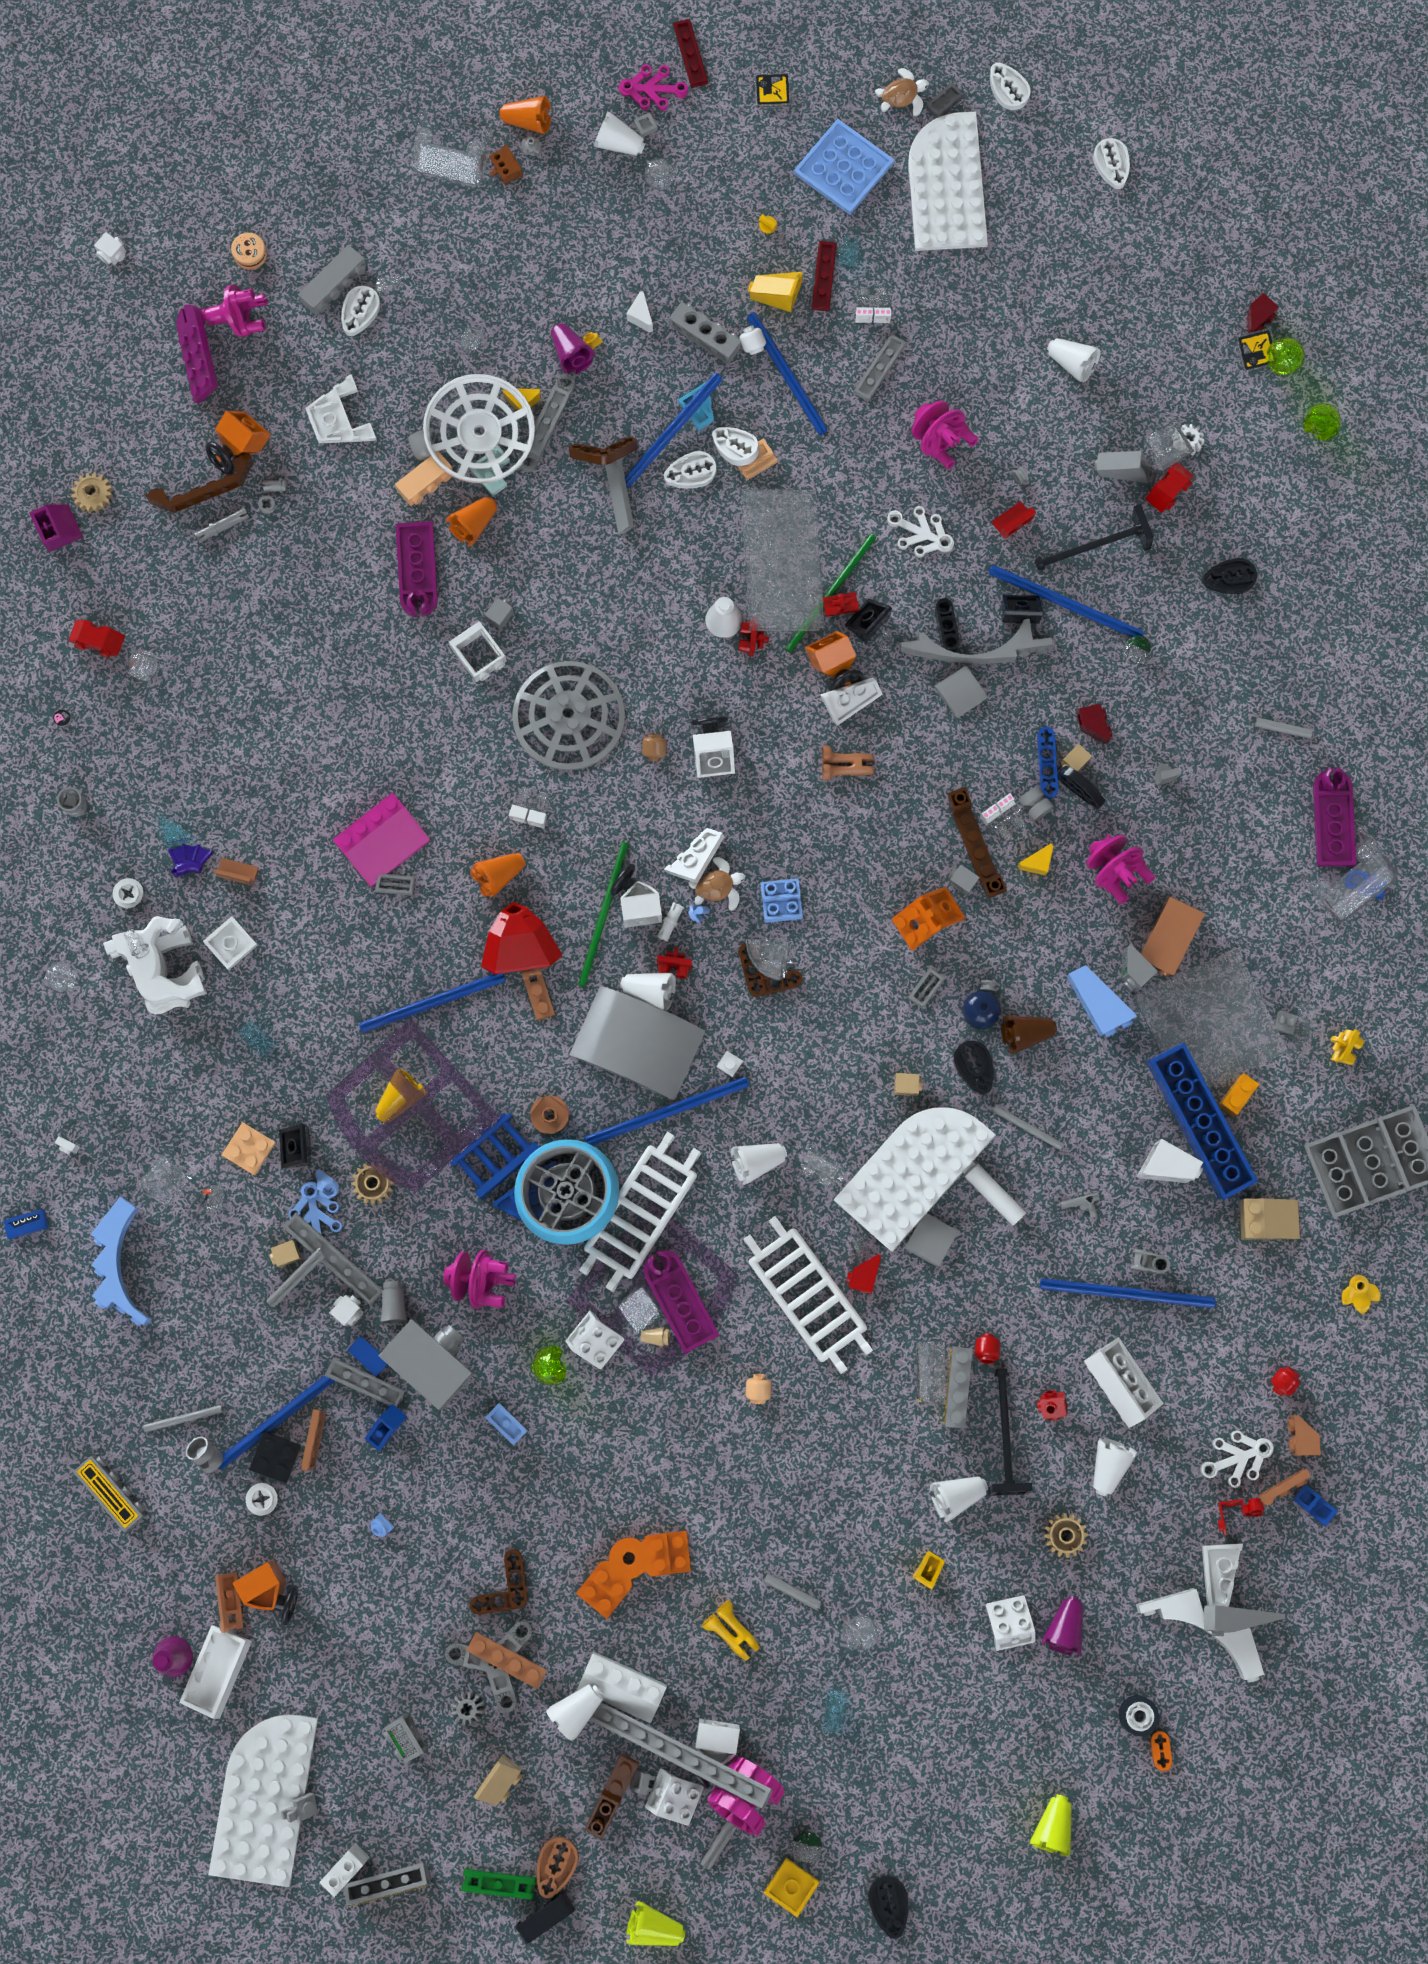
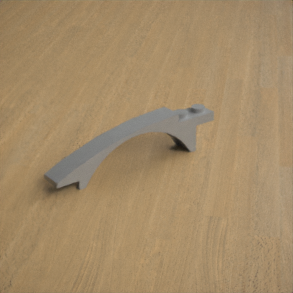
M1024 619L1017 633L1006 644L987 653L975 655L955 653L934 643L924 632L918 633L919 638H917V641L901 642L900 652L945 662L990 664L1015 662L1016 654H1019L1020 657L1028 656L1031 652L1045 654L1048 650H1051L1053 643L1052 638L1033 640L1030 619Z

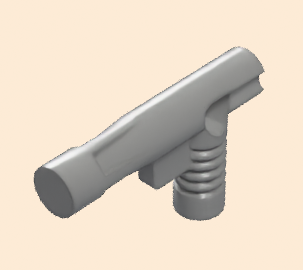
M1098 1193L1062 1201L1060 1205L1062 1210L1079 1205L1081 1211L1088 1209L1090 1217L1095 1218L1098 1217L1094 1201H1098L1100 1198ZM1087 1197H1092L1091 1203L1087 1201Z

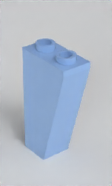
M1086 965L1068 974V981L1100 1037L1103 1035L1109 1037L1117 1032L1116 1028L1122 1026L1124 1029L1133 1024L1132 1020L1137 1017L1136 1014Z

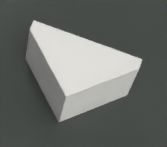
M642 291L639 292L628 310L627 321L648 332H653L652 320Z

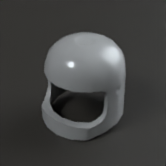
M431 427L429 428L431 445H433L435 443L432 441L431 438L435 436L434 428ZM423 430L417 431L408 437L412 453L417 460L425 461L431 456L425 443Z

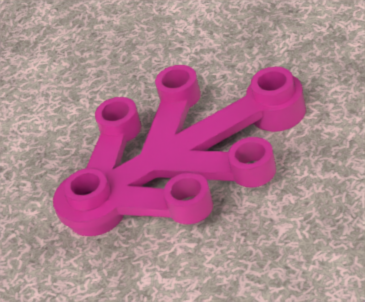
M647 64L641 67V72L634 78L624 79L619 83V92L623 96H631L642 110L650 108V100L647 97L642 98L638 92H644L657 105L660 111H665L668 108V101L665 98H660L656 93H674L678 98H685L688 95V86L684 82H679L676 85H656L663 78L669 76V67L666 65H661L659 72L645 84L638 83L645 77L651 76V67Z

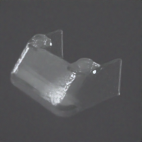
M422 110L414 137L412 160L414 171L417 174L470 187L479 186L482 183L489 155L494 144L492 127L488 126L484 142L472 141L468 144L466 151L457 150L432 143L433 134L428 129L427 114L425 110Z
M1360 827L1356 830L1365 842L1356 851V857L1360 863L1331 886L1325 880H1318L1314 883L1303 873L1299 875L1314 898L1338 922L1346 921L1394 883L1397 878L1396 870L1376 839Z

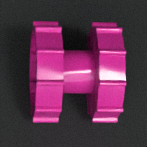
M734 1756L728 1767L773 1789L767 1803H774L776 1805L779 1803L785 1793L783 1790L784 1786L772 1775L743 1757ZM714 1787L707 1799L709 1806L720 1816L748 1834L758 1837L766 1824L764 1817L754 1809L756 1805L723 1788Z

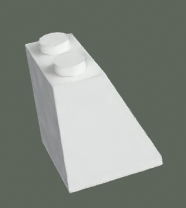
M1160 1139L1153 1145L1137 1177L1140 1179L1188 1183L1191 1180L1194 1181L1195 1178H1199L1203 1171V1168H1201L1203 1162L1167 1141Z

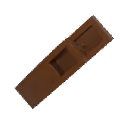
M621 1753L584 1831L603 1839L639 1765L638 1761Z

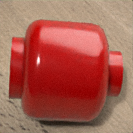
M985 1333L982 1337L975 1340L974 1354L980 1363L993 1364L1000 1358V1340L990 1333Z
M1288 1366L1287 1368L1281 1367L1271 1379V1383L1274 1386L1272 1390L1281 1397L1284 1394L1287 1396L1293 1395L1301 1384L1300 1375Z

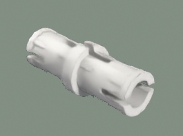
M672 903L671 909L667 917H664V923L657 935L659 939L668 942L674 927L678 925L677 921L684 909L683 906Z

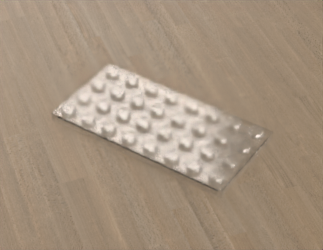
M742 489L749 631H823L824 614L815 490Z

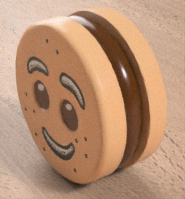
M243 233L234 239L231 251L238 266L243 269L253 270L259 268L265 262L267 250L263 240L258 235Z

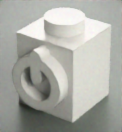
M106 232L94 245L97 250V257L107 265H110V263L115 265L125 257L124 243L118 237L113 238Z
M345 1295L344 1297L340 1296L333 1305L335 1307L331 1310L330 1314L347 1327L348 1325L353 1326L364 1312L359 1306L361 1302L355 1296L349 1297Z

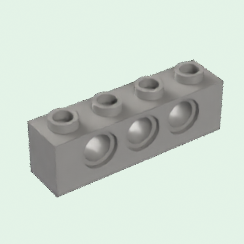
M681 301L669 317V326L728 365L741 349V340L737 335L728 333L722 325L713 323L707 315L698 313L690 304L686 305ZM691 320L695 321L694 324H688L687 322ZM705 330L710 331L709 334H704L702 332ZM723 340L725 343L719 344L717 341Z

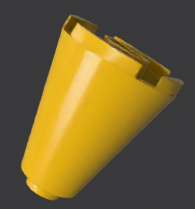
M400 1068L394 1071L375 1109L376 1117L384 1123L394 1120L427 1093L421 1083L417 1084L413 1080V1076Z

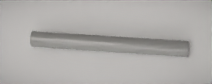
M996 1105L992 1111L1058 1150L1062 1149L1064 1143Z
M218 1405L145 1424L143 1429L146 1433L223 1413L222 1406Z

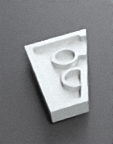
M874 678L820 694L833 722L837 726L883 695Z
M706 828L690 843L691 847L686 852L680 853L676 857L677 860L671 866L668 865L664 870L671 875L698 883L724 839L723 833Z
M1242 1543L1202 1546L1207 1606L1229 1607L1235 1573L1239 1564L1240 1551H1242Z

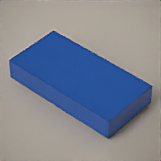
M361 1335L347 1350L375 1377L388 1365L378 1356L380 1352Z

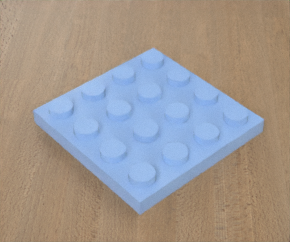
M837 119L794 169L793 174L851 215L894 164V159Z

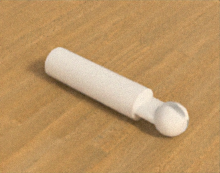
M972 1162L963 1172L965 1178L1012 1226L1026 1214L1017 1202L979 1164Z

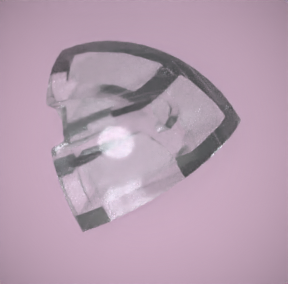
M746 939V948L751 962L758 971L769 978L782 980L787 975V964L792 961L795 941Z

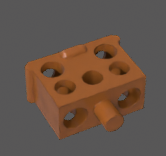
M504 145V148L489 155L494 169L490 170L489 173L492 177L499 174L504 185L518 177H523L522 169L508 145Z

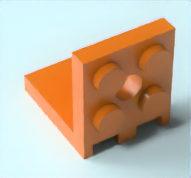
M945 886L921 895L895 915L892 921L912 951L940 930L960 923L966 917ZM914 920H916L919 924L918 929H916L913 925Z

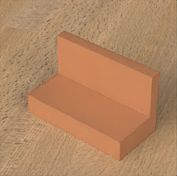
M221 858L219 868L214 869L213 873L223 879L254 886L259 868Z

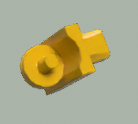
M1345 1029L1344 1033L1340 1032L1338 1037H1331L1330 1041L1334 1043L1332 1049L1335 1051L1331 1058L1332 1061L1347 1065L1354 1064L1356 1056L1351 1051L1353 1048L1360 1049L1365 1042L1359 1036L1360 1032L1358 1030L1351 1031Z

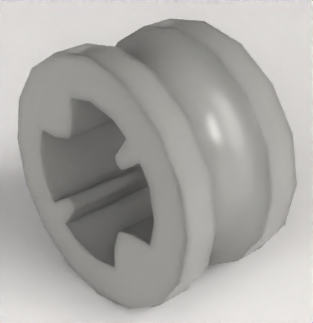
M1019 466L1017 471H1012V476L1018 485H1022L1023 481L1027 482L1029 480L1028 474L1023 467Z
M263 496L258 501V506L263 513L270 514L275 511L276 504L272 497ZM270 501L271 507H266L265 509L263 503Z
M981 980L982 987H980V991L997 992L995 986L998 985V982Z

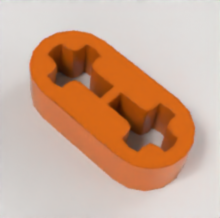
M1154 1731L1150 1736L1153 1764L1158 1770L1167 1771L1172 1766L1170 1740L1163 1731ZM1159 1734L1162 1738H1165V1741L1161 1743L1162 1749H1159V1744L1154 1742V1739H1157ZM1160 1752H1163V1757L1168 1759V1762L1164 1763V1767L1157 1763V1760L1161 1759Z

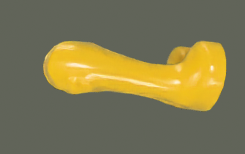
M728 1599L717 1609L716 1613L735 1631L737 1637L728 1631L715 1614H712L701 1626L706 1631L716 1632L735 1654L747 1661L750 1656L740 1645L746 1641L756 1652L760 1646L753 1635L734 1616L733 1604Z

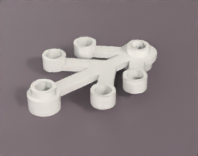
M917 506L913 512L914 516L918 518L920 527L902 519V514L899 511L894 510L888 514L887 522L890 526H900L917 534L908 538H900L897 543L900 549L904 550L909 545L929 540L934 543L915 547L914 554L916 557L921 558L925 553L935 550L944 553L952 550L954 540L950 535L945 534L940 515L933 514L930 518V523L935 526L937 535L930 531L924 515L925 509L921 506ZM916 510H921L923 513L918 515ZM893 517L898 519L896 523L891 521ZM936 517L939 519V522L935 523L932 519ZM905 541L907 545L901 546L900 542ZM946 541L948 545L942 546L941 542ZM917 549H922V550H923V553H922V554H918V553L916 552V550H917Z
M1233 1431L1231 1433V1440L1233 1442H1242L1252 1447L1244 1451L1226 1443L1222 1438H1215L1212 1443L1215 1449L1224 1450L1234 1456L1216 1463H1203L1200 1468L1201 1474L1206 1478H1213L1217 1475L1218 1470L1237 1463L1232 1477L1230 1476L1228 1479L1229 1486L1237 1488L1241 1484L1240 1478L1248 1459L1255 1456L1252 1468L1249 1471L1247 1470L1246 1476L1249 1480H1257L1263 1459L1270 1457L1273 1453L1274 1448L1270 1440L1260 1438L1256 1441L1243 1435L1241 1431ZM1235 1433L1240 1434V1439L1238 1441L1234 1439ZM1217 1440H1220L1222 1442V1446L1220 1448H1218L1215 1444ZM1262 1444L1266 1446L1265 1452L1260 1451ZM1207 1466H1210L1212 1468L1210 1474H1207L1205 1472V1468ZM1250 1471H1255V1478L1249 1476ZM1232 1478H1236L1238 1480L1237 1485H1232Z

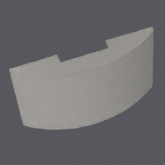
M600 986L569 1056L601 1070H606L675 1101L705 1034V1030L642 1000Z
M1415 1105L1304 1145L1332 1218L1428 1184V1136Z

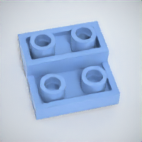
M798 878L760 882L765 923L803 919Z

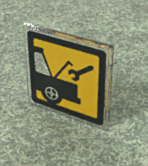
M790 72L754 74L756 107L780 109L782 106H791Z
M1271 328L1235 337L1244 373L1279 364Z

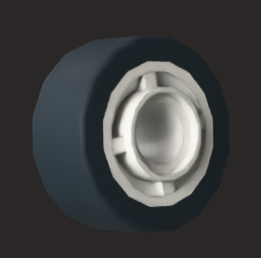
M1134 1695L1128 1697L1121 1704L1119 1719L1121 1725L1129 1733L1135 1736H1145L1156 1729L1159 1722V1713L1151 1700L1144 1696ZM1141 1710L1144 1717L1141 1721H1136L1134 1714Z

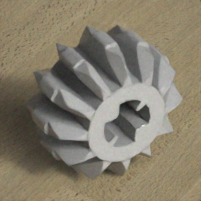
M462 1691L461 1698L457 1695L454 1697L457 1703H451L450 1707L456 1709L450 1713L451 1716L458 1715L455 1719L456 1723L463 1719L462 1726H466L467 1720L470 1726H473L474 1719L478 1722L481 1720L478 1714H484L485 1712L484 1709L478 1708L484 1705V1701L477 1703L480 1695L477 1694L473 1699V1691H469L468 1697H466L465 1691ZM465 1703H468V1706H472L470 1714L462 1710L465 1707Z

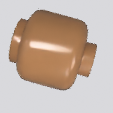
M648 734V737L643 738L642 755L648 757V761L659 762V758L666 756L667 740L663 738V735Z

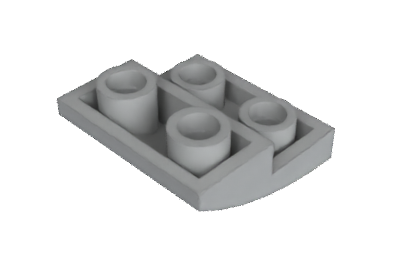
M963 666L934 686L943 702L947 703L955 718H959L988 698L966 666Z
M926 1214L917 1224L904 1249L939 1268L958 1231L935 1217Z

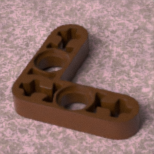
M626 437L604 449L585 444H573L569 446L570 458L607 465L637 450V439Z
M744 943L740 946L739 957L751 996L755 998L795 989L801 985L803 978L801 973L796 970L763 977L755 946L750 943ZM745 947L753 951L750 953L751 960L755 958L756 961H749L744 964V961H748L747 955L742 954ZM753 965L757 967L758 972L755 975H749L747 973L748 966ZM793 974L795 977H799L797 984H793L790 981L786 983L787 987H784L783 976H785V980L791 979ZM760 977V980L757 979L758 986H762L760 993L752 991L751 988H754V982H749L748 979ZM778 979L781 982V986L778 989H773L770 986L771 980Z
M511 1549L504 1556L508 1591L474 1597L470 1602V1610L474 1614L480 1615L519 1609L526 1605L528 1601L523 1557L519 1550ZM514 1552L515 1556H519V1559L516 1560V1567L520 1565L521 1570L514 1569L509 1572L508 1567H513L512 1561H508V1557ZM513 1573L521 1575L522 1580L519 1584L511 1582L510 1577ZM523 1586L524 1590H519L520 1596H524V1600L521 1601V1605H518L516 1601H513V1598L516 1597V1590L512 1592L511 1587L518 1588ZM496 1596L503 1597L505 1601L503 1607L497 1608L494 1606L493 1600ZM486 1597H490L489 1604L492 1610H487L488 1606L481 1607V1611H478L476 1607L474 1608L473 1604L477 1602V1599H480V1602L483 1603L487 1602Z

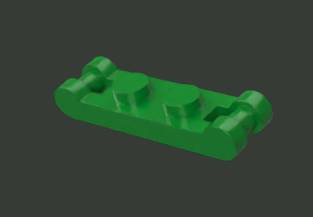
M464 1868L463 1876H465L464 1883H462L461 1891L529 1900L534 1899L535 1892H533L537 1877ZM473 1878H479L478 1885L472 1884ZM520 1883L526 1884L525 1891L519 1890Z

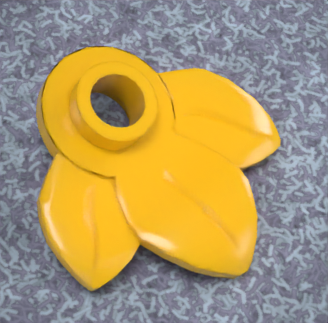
M1363 1275L1353 1276L1349 1286L1342 1292L1343 1305L1353 1303L1355 1309L1361 1314L1367 1312L1371 1301H1380L1381 1298L1377 1286L1369 1283L1368 1279ZM1359 1282H1362L1361 1288H1357Z

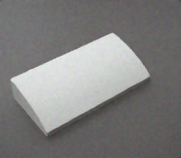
M212 1625L179 1703L210 1718L220 1719L252 1641L232 1632L221 1633L220 1627Z

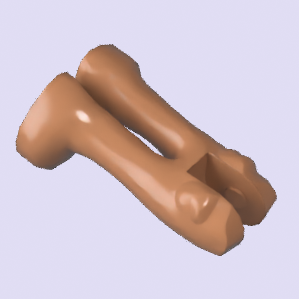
M823 745L822 780L827 781L833 776L840 775L866 776L874 774L875 767L862 766V763L874 762V755L866 753L839 754L834 753L830 746ZM831 763H851L852 765H851V766H836V765H833V766H832V765H830V764H831Z

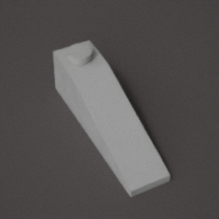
M1208 1605L1204 1606V1631H1211L1212 1636H1224V1633L1236 1632L1284 1619L1285 1614Z

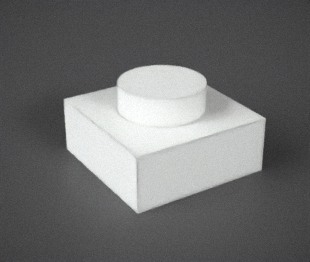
M726 1051L716 1067L733 1078L743 1061L729 1051Z
M60 1136L55 1141L56 1144L60 1145L59 1150L70 1154V1152L76 1154L80 1148Z

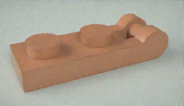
M540 968L521 971L536 1020L540 1021L555 1016ZM536 975L538 980L530 982L529 977Z
M1302 1469L1262 1492L1258 1498L1263 1502V1505H1271L1274 1498L1278 1495L1283 1497L1291 1492L1290 1488L1294 1486L1298 1488L1308 1482L1306 1479L1311 1477L1307 1469Z
M237 1572L215 1576L221 1633L229 1632L230 1629L237 1631L243 1628L240 1597L232 1584L238 1580ZM228 1615H233V1621H229Z

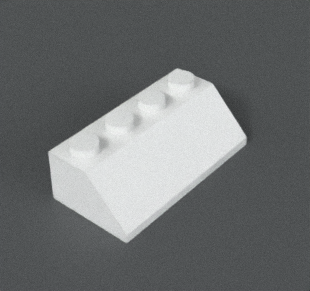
M1119 1337L1084 1360L1088 1370L1093 1374L1128 1428L1145 1420L1163 1405V1402Z
M593 1652L577 1690L589 1684L593 1686L596 1684L603 1691V1695H601L603 1702L651 1723L667 1685Z

